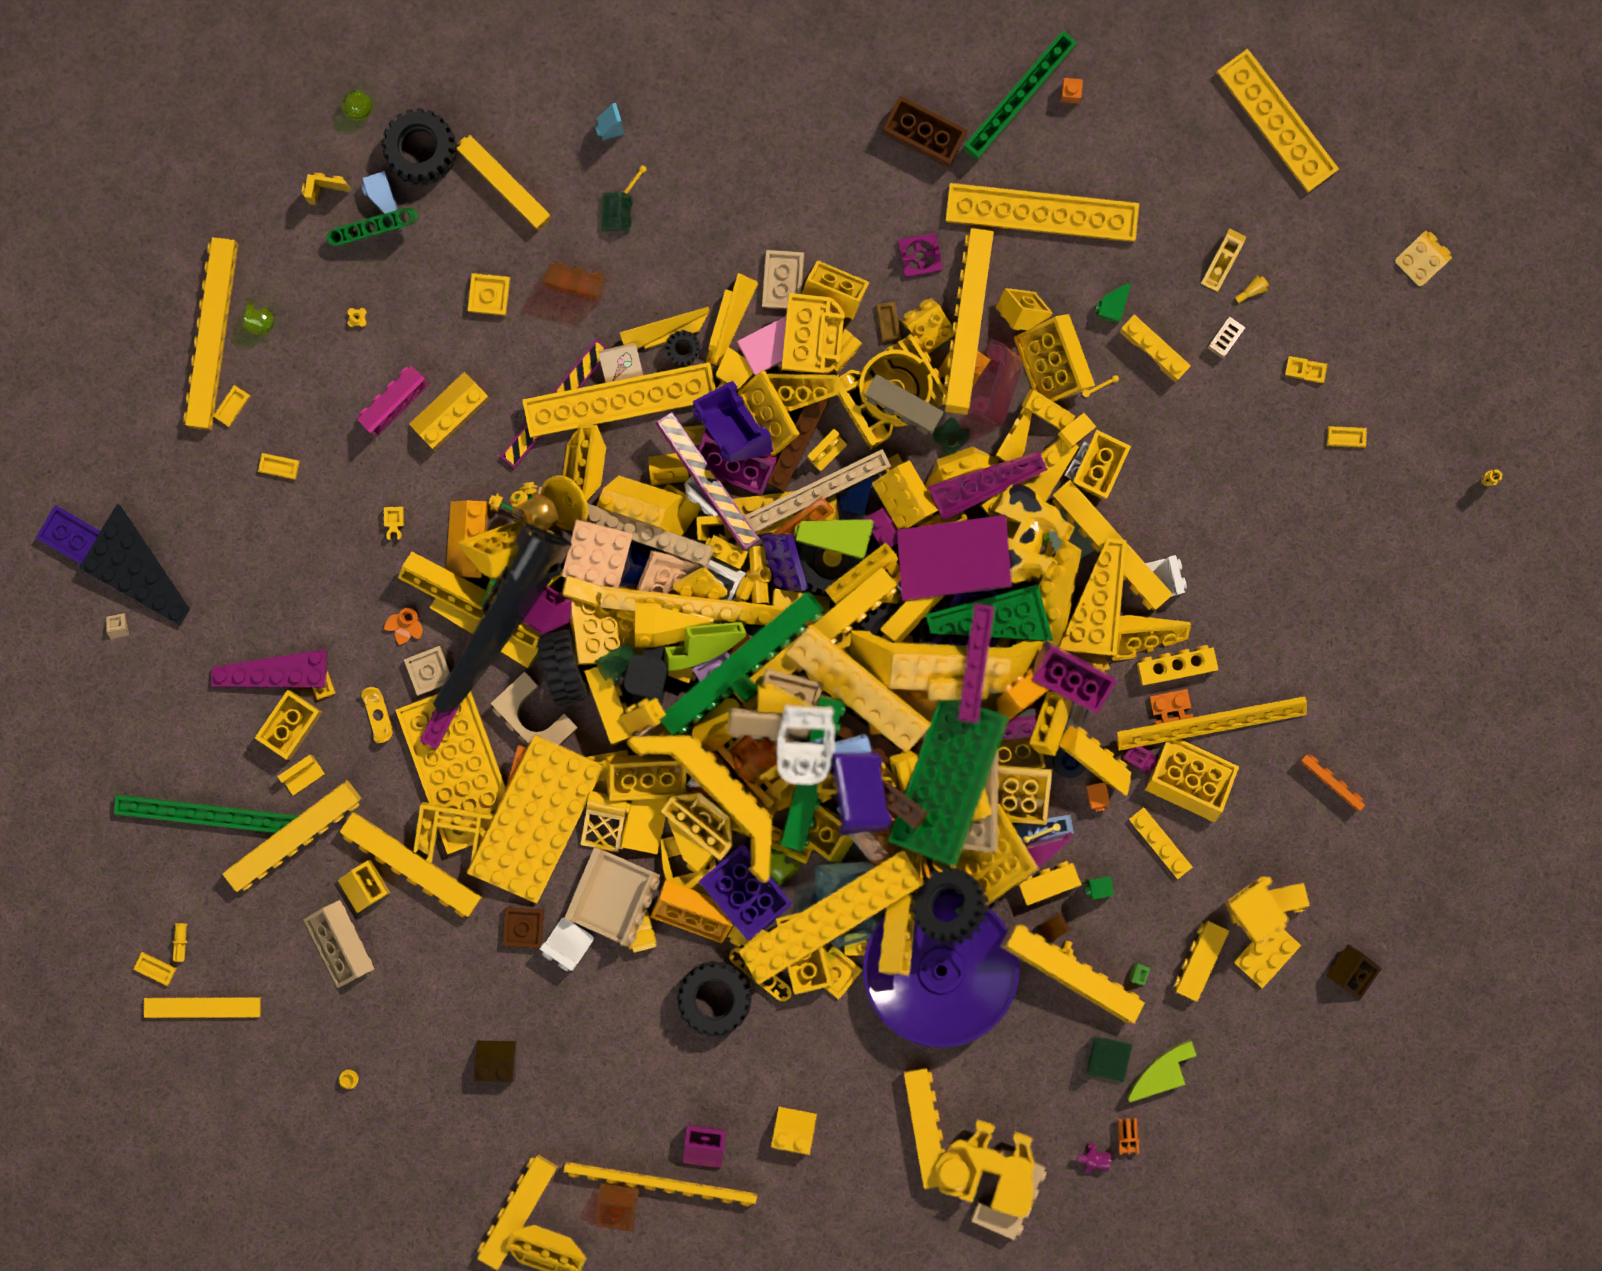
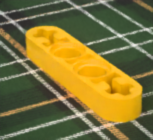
M736 947L732 949L729 954L730 961L757 983L754 976L748 972L747 964L743 968L740 966L743 964L741 960L734 961L735 956L733 953H738L742 948ZM776 975L772 976L774 979L772 985L766 986L763 982L759 984L779 1001H787L791 997L792 990L789 985ZM777 981L781 983L778 987L788 989L787 997H779L780 992L777 989L774 992L770 990L776 985Z

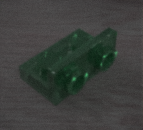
M623 191L603 193L602 231L630 232L632 225V195Z
M627 642L596 659L594 662L605 681L609 679L615 681L623 677L622 672L628 669L629 661L635 654Z

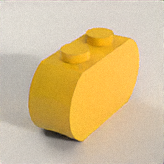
M733 698L724 700L716 709L706 714L707 716L702 721L696 722L693 727V738H697L703 745L702 747L709 752L718 750L733 738L731 733L727 732L729 708L745 709Z

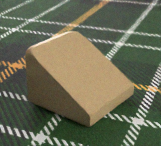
M125 613L106 617V630L110 639L129 636Z

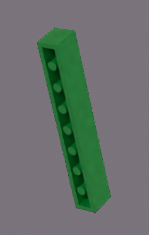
M1062 31L965 143L963 151L978 162L1075 50L1077 42Z
M820 694L817 707H831L833 709L832 723L834 725V735H838L840 730L838 720L839 716L843 717L845 705H843L841 699ZM811 728L807 742L823 738L825 729ZM818 783L795 784L780 839L781 846L799 851H804L805 846L808 847L810 835H808L809 828H813L815 823L813 813L815 809L818 810L820 804L819 793H817Z

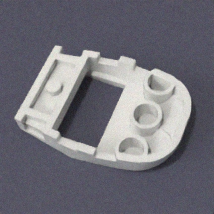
M785 706L778 730L777 750L778 768L781 776L786 781L794 784H815L827 776L831 766V756L835 749L834 725L832 723L833 709L831 707ZM786 728L825 729L824 743L785 742Z

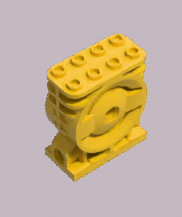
M909 334L905 339L899 340L895 345L877 354L868 361L861 372L850 370L839 377V395L837 396L871 450L891 437L893 427L907 426V424L900 420L901 418L884 413L866 401L865 393L873 381V377L869 373L871 369L875 375L881 376L916 396L917 386L913 377L904 370L892 369L887 361L891 360L895 367L905 368L916 377L920 387V399L936 408H940L943 405V393H947L948 387L941 383L940 378L942 377L936 368H932L931 359L927 352L923 353L920 349L921 342L916 335L912 336ZM859 389L861 406L856 405L849 395ZM865 411L877 423L868 427L861 413ZM885 426L890 427L889 432L887 431Z

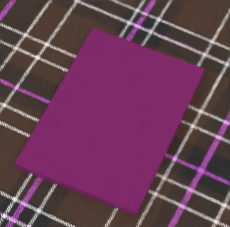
M1006 515L897 530L903 601L1012 587Z

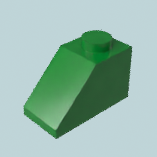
M1127 283L1105 295L1102 301H1098L1095 312H1098L1097 318L1119 324L1131 284Z

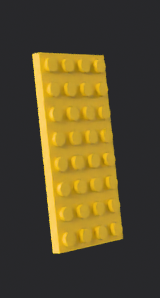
M472 692L468 693L460 705L438 750L420 741L436 710L433 702L437 695L396 709L395 711L428 802L448 808L495 813L504 796L506 786ZM438 827L447 854L472 846L474 843L475 832Z
M534 734L475 853L467 874L534 903H538L588 801L589 793L593 791L604 765Z

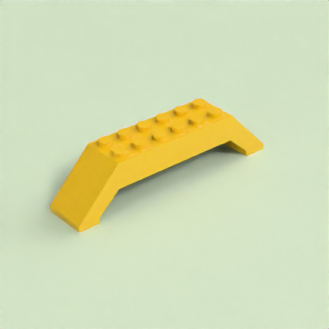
M851 630L849 656L888 688L928 690L929 679L964 678L968 646L891 643L871 634V631ZM1024 639L1023 642L1009 648L989 647L985 677L988 679V693H1002L1001 691L1008 685L1015 686L1013 682L1019 677L1023 676L1025 678V673L1034 667L1036 657L1044 645V640Z
M690 736L632 737L626 743L639 757L643 754L670 755L751 838V866L748 870L761 883L769 879L772 825L769 817L771 815L763 807L759 808L755 804L757 801L750 793L745 794L741 790L743 786L736 779L732 780L728 776L730 773L723 765L718 766L714 762L716 758L709 751L705 752L701 748L703 745L697 738L694 737L692 739Z

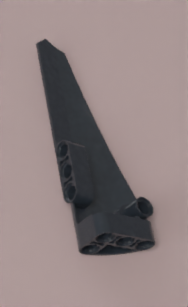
M529 523L523 524L515 540L519 547L517 556L511 566L504 567L482 605L483 618L433 702L438 714L457 708L479 681L535 605L552 578L561 572V564L572 546L570 541Z

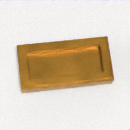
M895 301L876 304L882 343L901 340Z

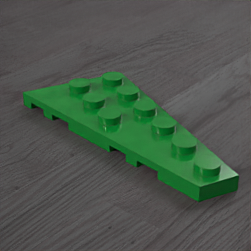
M1038 585L926 615L930 634L970 636L974 604L993 606L994 613L990 637L1053 641Z

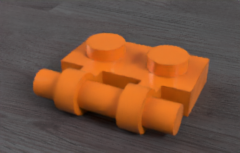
M1188 689L1149 697L1153 715L1161 714L1162 720L1155 721V725L1193 718V714L1185 715L1184 709L1191 708ZM1178 711L1177 717L1168 718V712Z

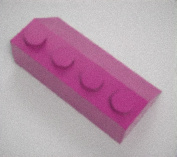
M412 366L404 368L399 374L400 377L396 381H391L386 387L387 390L382 395H377L372 401L373 404L369 408H364L359 413L360 417L357 420L375 438L430 385Z

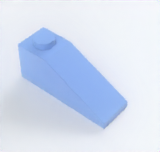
M385 171L363 178L364 184L361 186L364 195H368L384 214L398 210Z

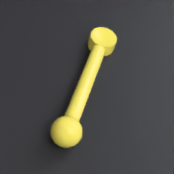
M1056 823L1052 828L1030 837L1025 836L1022 839L1023 843L1028 844L1032 839L1052 831L1057 832L1060 830V825Z

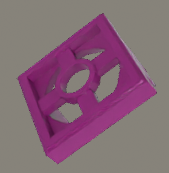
M936 233L898 240L905 278L943 270ZM920 241L928 243L933 250L926 251L923 249ZM915 243L916 250L913 254L906 255L908 247ZM919 250L924 251L926 254L923 261L915 259V253ZM935 256L933 263L926 268L925 261L927 258ZM914 260L919 263L920 269L913 268L908 261Z

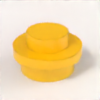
M345 1070L339 1076V1083L344 1089H352L358 1084V1075L353 1070Z

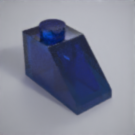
M867 478L846 491L845 496L841 495L839 507H842V512L864 517L873 478Z

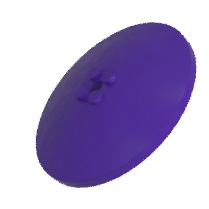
M954 892L940 893L933 904V913L937 920L950 922L956 919L959 915L955 909L963 906L964 896ZM990 908L989 913L984 914V917L987 919L986 923L981 922L978 926L981 931L979 933L974 931L971 934L973 939L968 940L965 938L963 939V944L960 945L956 942H953V946H948L946 943H937L922 932L915 922L909 976L887 975L879 972V960L882 952L881 941L884 935L883 923L886 915L881 919L867 944L863 971L865 987L871 1004L890 1029L916 1044L946 1048L972 1042L988 1033L1001 1021L1016 994L1019 979V960L1017 956L1000 947L1008 929ZM938 967H946L947 974L945 976H938L936 973Z

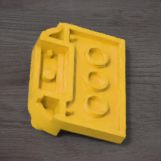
M795 293L788 294L781 370L827 375L832 373L837 367L841 358L844 311L834 299Z

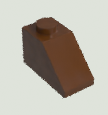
M1056 912L1038 924L1040 929L1037 931L1044 939L1047 938L1050 942L1071 929L1061 914Z

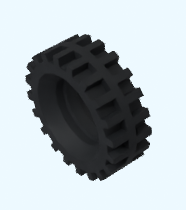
M798 542L797 552L808 589L817 595L830 597L825 589L843 575L830 579L821 576L814 567V556L819 548ZM849 556V565L844 574L859 564L862 559Z
M887 603L886 606L876 608L862 622L860 631H871V634L878 636L881 628L902 607V603ZM923 618L911 631L913 644L931 645L932 637L929 626Z
M944 867L940 873L936 870L932 871L933 877L929 879L925 876L923 878L925 884L917 888L919 890L918 895L912 896V899L915 901V905L911 906V910L915 913V916L912 917L918 924L917 927L932 940L939 944L946 943L948 946H953V942L959 945L963 944V939L965 938L968 940L973 939L971 934L974 931L978 933L981 931L978 926L981 922L986 923L987 919L984 917V914L989 913V908L986 906V902H989V899L984 894L985 889L964 870L962 872L953 867V870ZM947 889L961 891L965 899L962 913L950 922L937 920L933 913V904L937 896Z

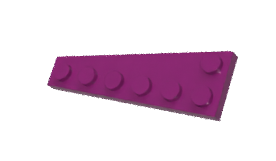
M1038 451L930 485L928 489L943 520L1005 491L1010 485L1019 484L1048 469Z
M322 649L212 667L211 686L326 688L328 650Z

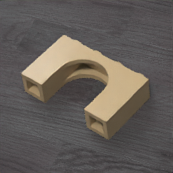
M524 672L491 703L494 706L492 711L499 718L503 716L507 720L505 722L506 726L512 732L516 730L520 734L518 738L524 745L530 743L534 734L561 745L578 729L566 714H563L555 723L542 732H532L521 723L519 716L520 707L525 699L539 687Z
M1002 1147L999 1151L1005 1157L1013 1156L1014 1153ZM1035 1162L1033 1170L1034 1201L1039 1192L1037 1186L1039 1182L1044 1181L1047 1173L1044 1171L1045 1167ZM978 1201L971 1221L1015 1240L1016 1236L1021 1235L1024 1227L1021 1224L1024 1218H1028L1029 1214L1019 1218L991 1209V1206Z

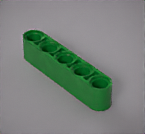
M413 208L399 209L333 228L328 232L327 240L333 246L345 245L411 226L418 221V213ZM406 212L409 215L408 222L404 218ZM389 217L392 220L391 226H389L387 223ZM371 223L375 225L374 231L370 228ZM354 228L358 230L357 236L353 233ZM337 233L341 235L340 241L337 240Z

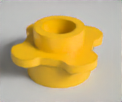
M350 308L348 310L349 320L347 323L350 327H364L367 324L365 320L367 311L364 308L360 310Z

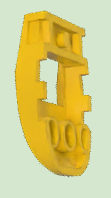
M674 836L661 839L665 880L675 882L685 888L694 889L696 892L704 895H709L698 881L718 865L717 858L715 857L709 864L710 869L673 878L668 857L681 855Z

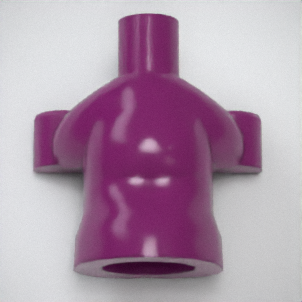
M1088 1143L1087 1151L1089 1152L1086 1155L1078 1154L1077 1162L1085 1163L1084 1173L1092 1174L1094 1169L1109 1171L1111 1154L1108 1152H1097L1096 1144Z

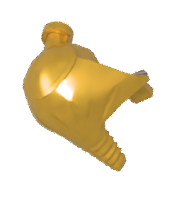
M538 492L532 494V499L521 503L512 510L514 520L527 521L529 524L544 530L556 525L559 520L554 503Z

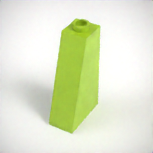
M801 521L800 526L797 525L795 528L794 536L797 537L796 541L799 543L864 560L874 521Z

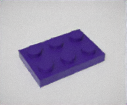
M55 505L36 538L82 564L98 537L100 530Z
M766 534L762 536L776 589L786 591H804L807 589V583L793 535Z

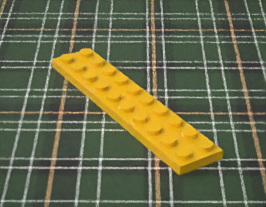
M950 183L946 222L1135 242L1139 203Z
M709 362L523 399L522 401L529 435L532 438L577 429L580 424L597 425L692 406L694 400L715 390V384Z
M905 850L739 950V953L759 985L925 883Z

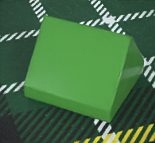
M1134 962L1128 981L1144 986L1150 968Z

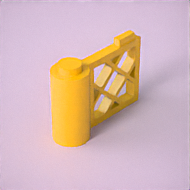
M590 791L581 845L619 852V849H623V847H620L625 814H629L631 802H628V800L609 801L608 794ZM590 814L599 816L601 822L594 826L589 820ZM617 819L620 820L618 827L612 829L607 821ZM602 824L610 831L603 836L596 829ZM591 831H594L599 838L594 842L586 840L587 834ZM612 834L616 839V846L608 845L604 839Z

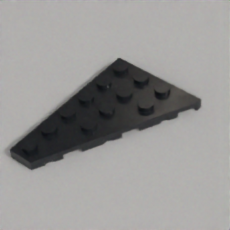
M116 504L79 568L181 626L190 611L189 606L122 506Z

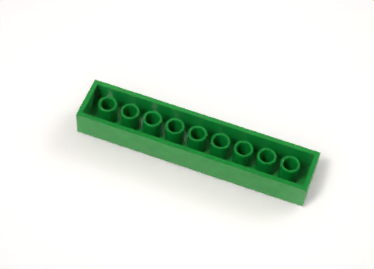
M803 593L666 710V715L659 720L672 736H681L688 733L692 729L690 725L702 721L707 716L705 714L707 711H713L721 704L720 700L722 698H728L734 693V690L727 684L725 679L740 668L748 677L751 673L759 671L764 666V662L772 660L779 654L778 650L790 645L796 635L803 634L810 623H816L821 619L825 609L811 593Z

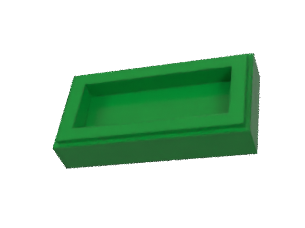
M741 668L725 679L727 684L745 703L757 695L758 686Z

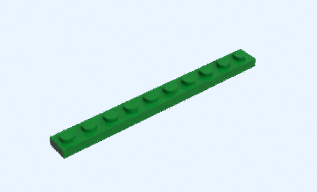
M121 794L115 795L114 814L272 833L278 832L299 816Z

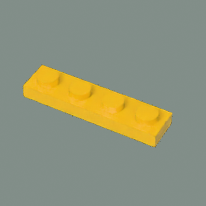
M1144 807L1128 819L1177 879L1192 868L1191 864Z

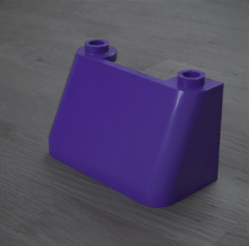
M734 381L694 400V409L692 410L696 420H701L720 448L723 459L725 461L728 460L730 463L766 456L773 452L771 434L766 427H759L747 410L743 398L739 397L736 393L738 388Z
M877 752L833 753L830 760V769H835L832 775L835 777L840 808V836L887 830L888 825L892 821L890 812L887 813L880 771V767H882L881 755H877Z

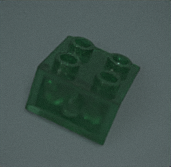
M1095 1035L1086 1073L1094 1077L1100 1076L1124 1082L1132 1044Z

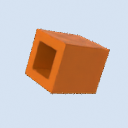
M1063 79L1061 102L1080 103L1083 79Z
M1106 782L1085 786L1090 809L1095 808V812L1107 810L1106 806L1111 804Z

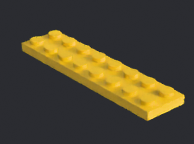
M1248 49L1216 72L1307 193L1339 170Z
M812 625L807 628L787 652L789 657L905 753L911 749L930 727L931 723Z

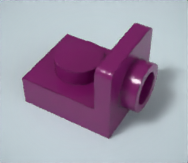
M1141 746L1130 748L1123 758L1146 775L1154 769L1157 760L1153 753Z

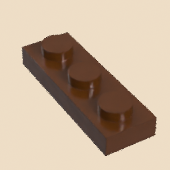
M882 779L886 806L911 826L918 829L928 815V812L888 781Z

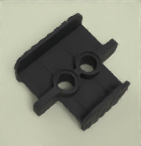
M664 646L645 647L643 656L635 655L630 659L624 686L626 689V700L631 705L635 704L637 707V704L646 698L648 701L656 698L659 704L662 705L669 679V671L664 661Z

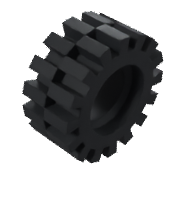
M677 330L666 340V353L673 363L686 366L697 360L698 354H700V344L697 337L690 331ZM679 341H687L690 344V351L687 354L680 355L676 352L675 347Z

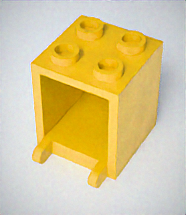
M1264 876L1255 880L1224 902L1249 939L1256 943H1263L1271 937L1270 933L1275 930L1277 932L1282 930L1288 921L1286 915L1266 889L1272 882L1271 878Z

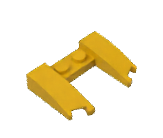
M422 802L419 811L414 852L416 853L420 849L428 855L426 861L432 863L438 827L475 832L472 862L495 813L473 812Z

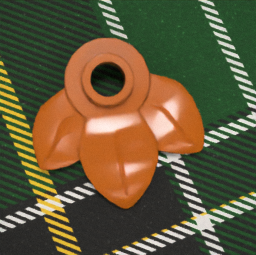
M404 608L399 614L391 615L384 626V629L387 631H395V638L399 645L408 642L411 636L420 639L423 632L422 625L418 621V614L412 608ZM406 614H411L412 619L410 621H406Z

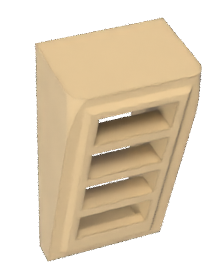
M1229 317L1207 348L1223 359L1245 327ZM1229 323L1238 329L1237 333L1228 327ZM1227 330L1232 335H1234V337L1231 338L1226 333H1224V331ZM1220 336L1226 338L1228 341H1230V343L1227 344L1225 341L1220 339ZM1218 341L1220 344L1226 347L1225 350L1216 345L1215 343Z

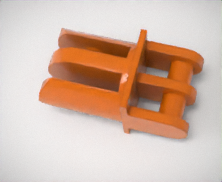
M1118 1118L1119 1155H1122V1153H1128V1155H1131V1153L1139 1154L1137 1118H1133L1132 1137L1130 1119L1125 1118V1137H1123L1122 1118ZM1135 1141L1136 1147H1130V1142ZM1122 1142H1127V1147H1122Z

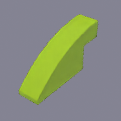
M742 622L685 627L684 646L665 647L664 661L668 671L679 670L707 662L735 646L746 636V631Z
M1187 1040L1177 1044L1155 1058L1134 1082L1127 1095L1128 1101H1136L1185 1085L1178 1062L1196 1056L1192 1041Z

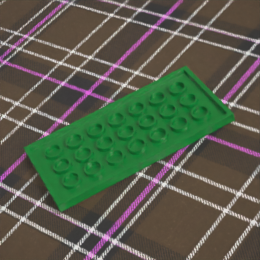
M957 699L938 700L930 722L931 725L928 728L905 795L926 810L928 815L918 829L897 815L888 840L955 867L1009 720L1007 716L980 707L978 723L959 721L960 700Z

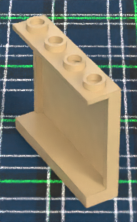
M594 847L564 919L621 943V945L630 947L636 940L638 927L644 921L645 910L651 904V896L659 885L660 875Z

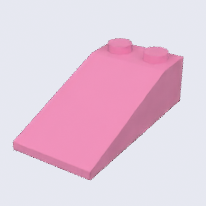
M786 316L737 341L754 376L760 371H766L782 363Z

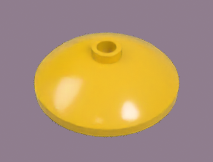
M556 475L547 479L542 486L541 495L554 503L559 517L556 525L564 530L573 531L576 519L586 522L588 517V503L585 494L568 477Z

